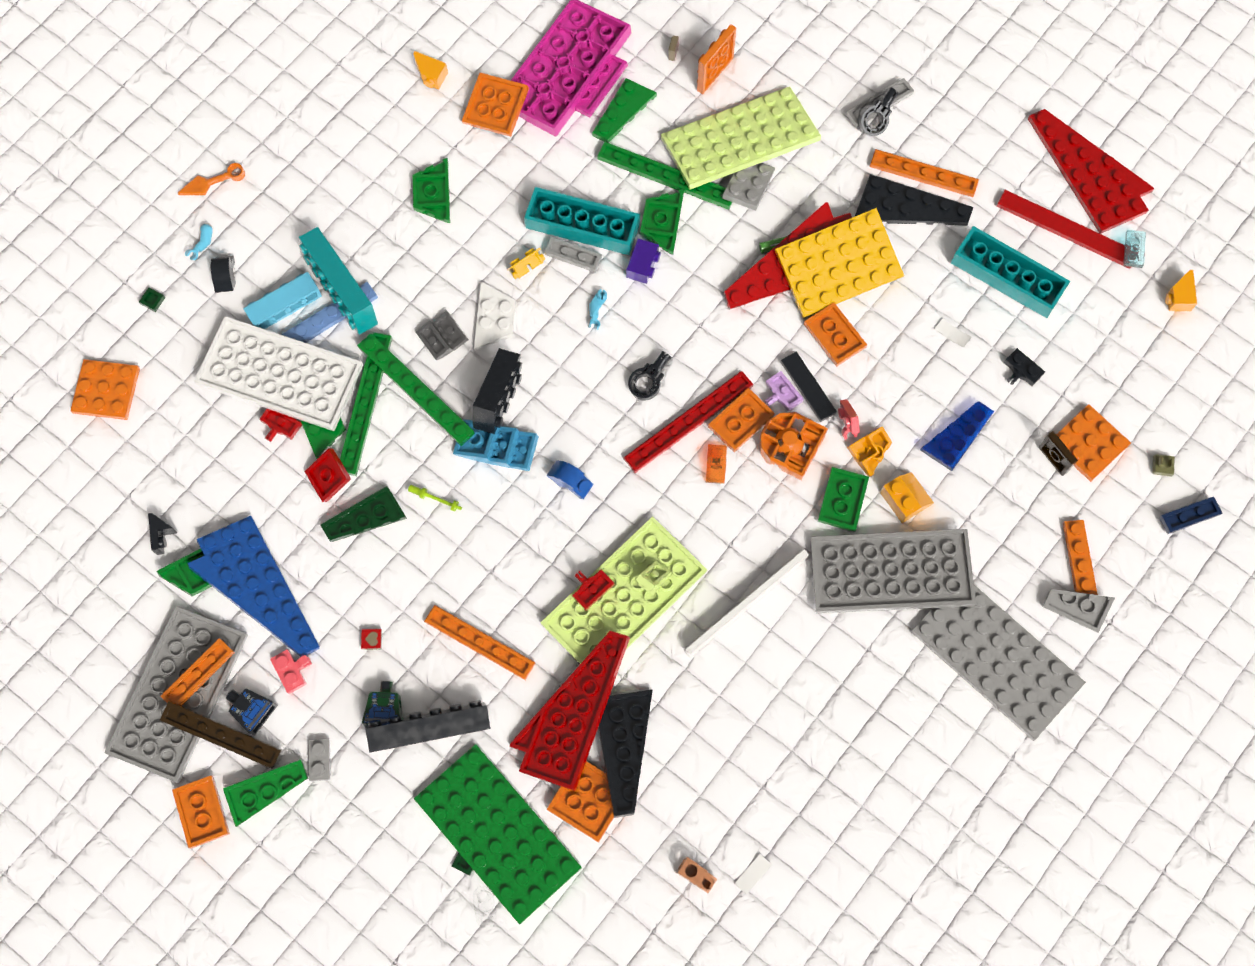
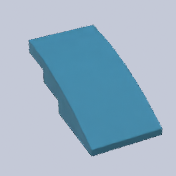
M463 419L475 434L462 446L456 442L453 452L455 456L491 465L530 471L539 438L537 433L522 432L517 428L501 426V428H497L495 434L473 428V420Z

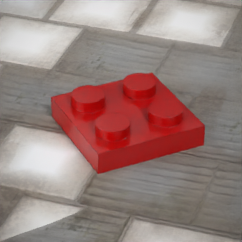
M329 448L304 471L322 502H328L351 480L334 449Z

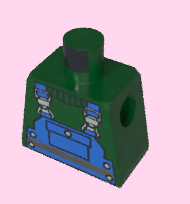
M381 681L380 692L369 693L362 719L363 725H369L368 722L373 720L389 721V718L393 716H401L403 718L401 696L398 693H392L393 682Z

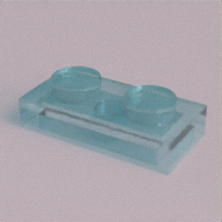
M1126 231L1124 266L1143 268L1145 263L1146 232Z

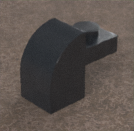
M223 254L216 258H211V277L215 293L234 291L236 285L233 272L235 265L234 255L228 256Z

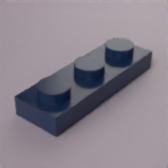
M1213 496L1163 514L1159 518L1168 535L1218 517L1223 513Z

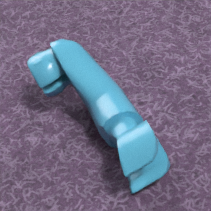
M209 224L201 225L200 241L195 244L193 249H188L185 252V256H189L193 252L190 260H196L198 253L210 245L213 228Z
M602 289L599 290L589 304L591 318L588 325L589 328L591 324H596L597 330H599V309L607 299V292L605 290L603 292Z

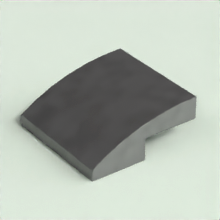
M448 311L442 313L433 322L429 320L416 331V334L435 360L447 356L469 340Z

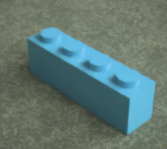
M306 272L298 275L289 283L282 284L275 291L266 293L261 299L250 302L243 309L253 326L266 329L322 297L310 274Z

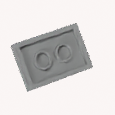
M759 163L733 173L722 199L756 211L774 175L775 167Z

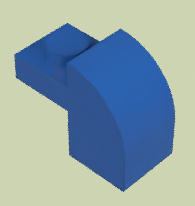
M556 460L546 475L559 487L569 489L579 499L583 500L594 485L584 476V472L565 461Z

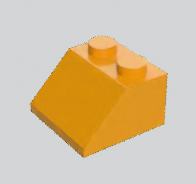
M912 472L898 476L884 485L880 492L902 524L934 504Z

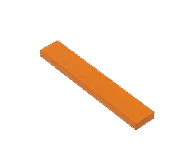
M875 149L870 163L871 168L970 197H974L979 182L977 178Z
M436 605L433 606L424 620L426 624L525 681L536 664L534 661Z

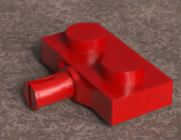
M266 409L259 419L270 428V431L264 437L270 443L276 434L284 435L292 440L302 426V423L298 420L270 409Z
M580 570L575 574V577L582 585L572 597L587 611L615 583L602 570L589 578Z

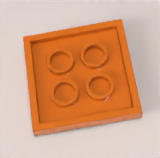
M732 24L727 29L721 31L717 41H713L705 54L703 53L698 59L697 91L702 95L734 58L736 27Z
M479 73L462 118L463 124L511 137L529 90L528 85Z
M83 359L70 411L73 414L128 420L140 371L139 366Z
M1090 404L1056 434L1078 460L1074 467L1090 482L1131 444L1125 436Z
M586 761L576 791L560 787L546 810L599 843L614 819L606 773Z

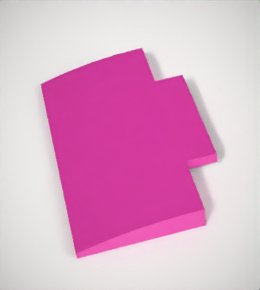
M570 0L511 79V81L525 84L529 87L519 117L557 137L575 111L590 118L628 66L627 61L617 57L616 54L632 34L631 25L579 0Z

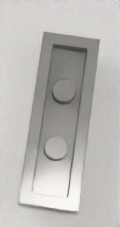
M554 237L550 238L544 251L546 256L596 273L602 259V254Z

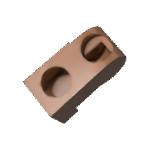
M689 857L683 859L675 872L707 894H709L717 881L713 875Z

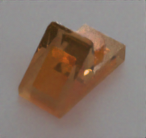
M708 444L705 483H725L726 445Z

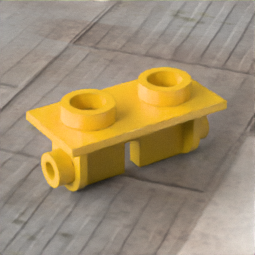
M532 248L524 253L526 257L522 260L517 258L509 263L511 267L507 270H513L511 274L514 279H520L530 272L526 265L529 264L533 270L540 264H543L545 257L542 253L538 254L537 252L540 248L537 250Z

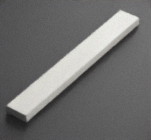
M802 549L687 646L685 651L687 656L691 658L808 558L809 554L807 551Z

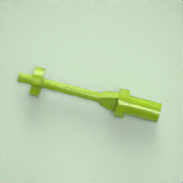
M410 485L408 488V492L418 495L421 499L428 497L451 506V511L455 512L457 509L462 510L463 508L459 506L458 501L454 500L451 503L427 493V488L423 487L421 489L414 485Z

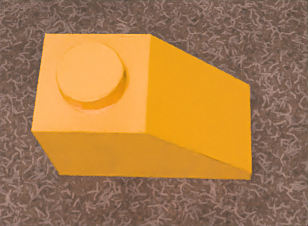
M414 51L415 63L423 84L429 88L440 89L448 74L446 63Z
M1189 270L1166 294L1165 302L1168 305L1169 311H1192L1197 305L1193 270Z

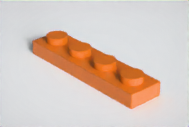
M1084 520L1064 521L1063 529L1075 592L1098 595Z
M219 638L160 697L167 703L171 701L182 706L235 652Z

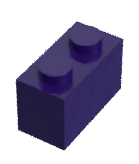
M638 238L626 269V278L645 284L648 283L649 278H653L655 273L654 264L659 262L661 256L659 244Z

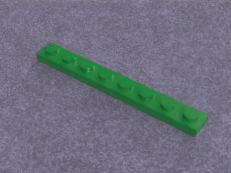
M604 142L597 155V160L676 190L684 189L686 194L730 210L733 203L722 199L726 190L723 186L708 182L689 189L678 169L610 143Z
M373 332V336L390 350L392 336ZM368 357L366 358L340 461L348 474L356 477L384 373Z
M371 333L357 345L358 349L460 446L475 434L456 413Z

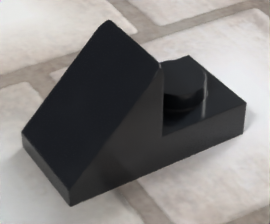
M148 513L151 551L156 555L165 554L164 548L167 547L165 535L177 534L178 532L153 513Z

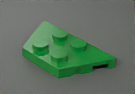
M448 158L442 160V163L436 166L431 165L424 171H419L412 175L414 211L451 223Z
M680 189L674 194L669 195L666 193L659 197L648 198L644 208L640 235L652 243L659 244L660 248L671 255H674L684 189Z
M341 417L335 431L300 420L316 459L321 456L328 446L331 447L336 438L341 436L346 430Z
M201 549L156 571L159 577L191 597L212 587L188 567L189 562L204 556Z

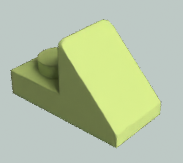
M655 561L639 574L636 581L639 582L638 585L654 595L669 577L671 571L658 561Z

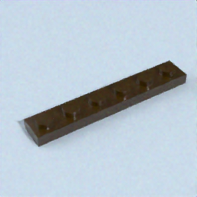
M168 701L160 718L162 722L271 769L274 768L282 751L280 748L171 701Z

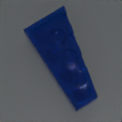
M977 401L941 433H938L930 442L921 447L920 451L950 471H953L992 416L994 410Z

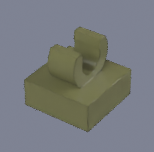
M1155 454L1153 456V475L1172 477L1174 475L1175 456Z

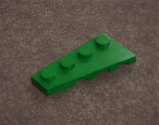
M626 78L593 130L592 136L609 143L628 122L635 118V115L640 110L642 111L651 99L653 100L657 97V92Z
M303 760L295 761L223 788L235 827H238L309 779Z

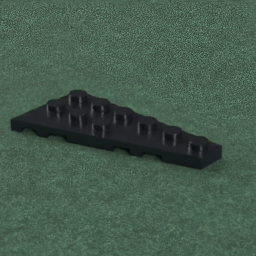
M870 174L855 216L877 208L882 222H887L888 224L926 223V225H933L934 223H944L945 225L967 226L974 207Z
M653 689L609 696L598 727L614 818L635 814Z

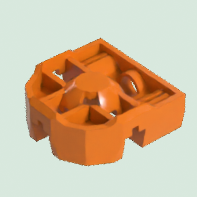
M797 412L779 413L767 420L761 431L760 454L767 464H776L781 468V471L802 481L826 436L828 428ZM796 419H801L805 423L801 432L791 428ZM766 429L777 434L774 438L766 434ZM782 439L783 445L781 447L778 443V440ZM804 443L810 446L805 458L800 456ZM778 452H783L787 456L784 462L775 458Z

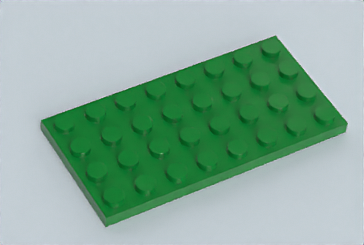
M476 744L414 798L519 925L582 869L580 864Z

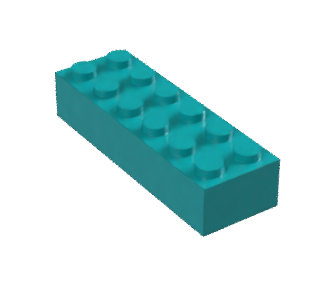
M535 187L524 221L526 229L630 256L640 225V214Z
M975 226L971 228L951 261V264L1045 318L1049 317L1071 282Z
M316 227L299 236L301 244L298 246L303 254L302 257L305 263L311 265L314 276L320 278L323 289L329 291V297L334 304L337 303L341 315L347 317V323L351 330L355 329L360 335L378 325L372 303L320 229Z

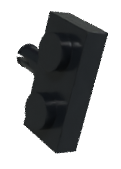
M1018 348L1003 362L1013 372L1007 379L1008 383L1011 381V385H1014L1020 378L1033 387L1046 373Z

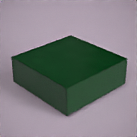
M148 287L139 300V304L156 313L166 297Z
M458 852L451 867L470 876L473 869Z

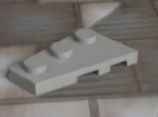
M1050 589L1042 607L1099 633L1116 597Z

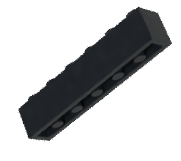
M481 700L471 701L467 706H461V704L451 705L446 710H441V708L430 709L429 713L426 714L414 712L405 718L393 716L389 718V721L385 722L373 720L368 722L369 725H364L369 753L491 729L487 705L485 702L481 703Z

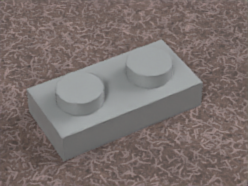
M330 739L309 740V781L331 780Z

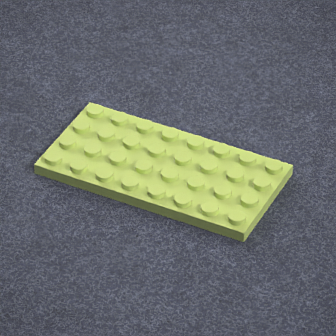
M789 86L662 133L661 139L689 189H693L820 141L821 135Z
M652 516L589 576L592 577L602 570L615 583L607 593L585 611L572 597L580 589L581 585H579L540 624L579 664L584 661L609 631L630 637L627 650L707 572V569ZM658 561L670 570L671 574L657 592L651 595L638 585L639 582L636 579L652 563Z

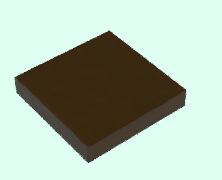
M1054 431L1050 432L1039 445L1041 452L1061 476L1067 474L1078 461Z

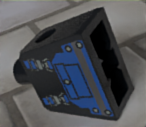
M247 688L241 694L232 689L226 696V699L233 704L228 712L253 736L257 734L278 706L272 700Z

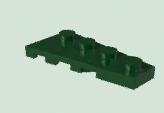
M388 486L322 523L320 526L329 541L335 542L405 520L407 517Z

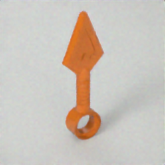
M232 163L229 165L227 172L207 179L197 175L178 191V195H206L210 186L230 178L233 181H241L245 177V170L239 163ZM235 169L241 170L240 174L236 176L232 175V171Z

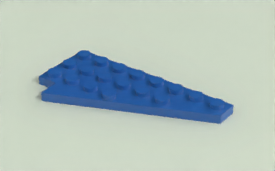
M248 516L197 539V543L204 556L189 562V569L300 657L320 649L252 516Z

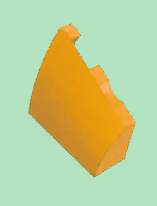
M882 426L847 448L867 476L871 477L874 475L877 465L884 458V453L889 449L892 441Z

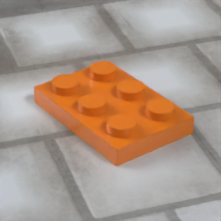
M835 302L804 321V326L836 367L867 347V343Z
M748 388L708 424V428L735 453L766 424L767 420L773 418L775 413Z
M212 775L172 790L189 849L230 834Z

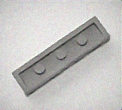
M902 78L848 110L846 116L854 127L857 128L859 127L858 116L860 111L865 106L872 104L875 99L882 100L890 87L899 92V95L890 107L913 95L914 89L905 78ZM873 112L868 116V119L864 118V120L868 122L878 116V114Z

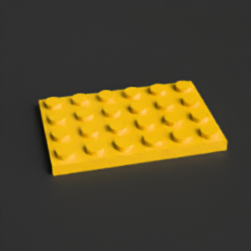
M877 208L775 249L802 318L817 313L834 302L839 304L904 277Z

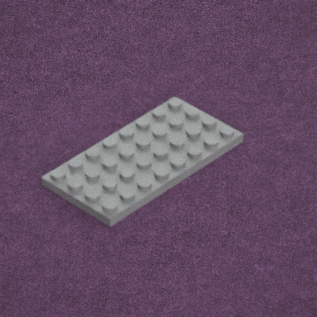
M968 529L817 536L810 538L816 614L976 605Z
M975 585V606L932 608L911 633L1033 741L1039 737L1086 683Z
M175 606L104 753L179 784L200 738L160 721L167 702L160 696L220 638L235 653L182 705L187 709L210 718L247 640L248 634Z

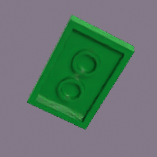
M832 467L818 522L855 532L869 476Z

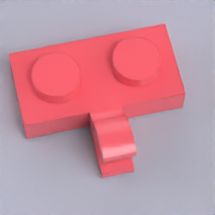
M847 399L840 400L838 414L839 418L843 419L845 425L841 431L842 436L846 440L847 434L851 432L854 437H857L858 433H860L858 415Z
M286 649L270 659L288 694L307 684L300 670L312 664L309 657L304 655L295 662L290 650Z

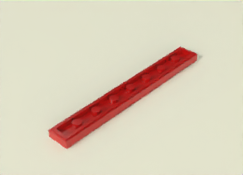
M1006 189L996 206L1128 269L1132 267L1139 253L1128 246Z
M740 371L624 456L623 460L634 473H637L737 399L746 389L752 388L754 384L743 371Z

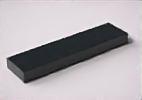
M797 351L780 361L820 423L837 413V410Z

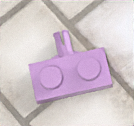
M782 371L766 380L765 384L773 394L764 400L768 407L778 401L789 412L804 401L803 397Z

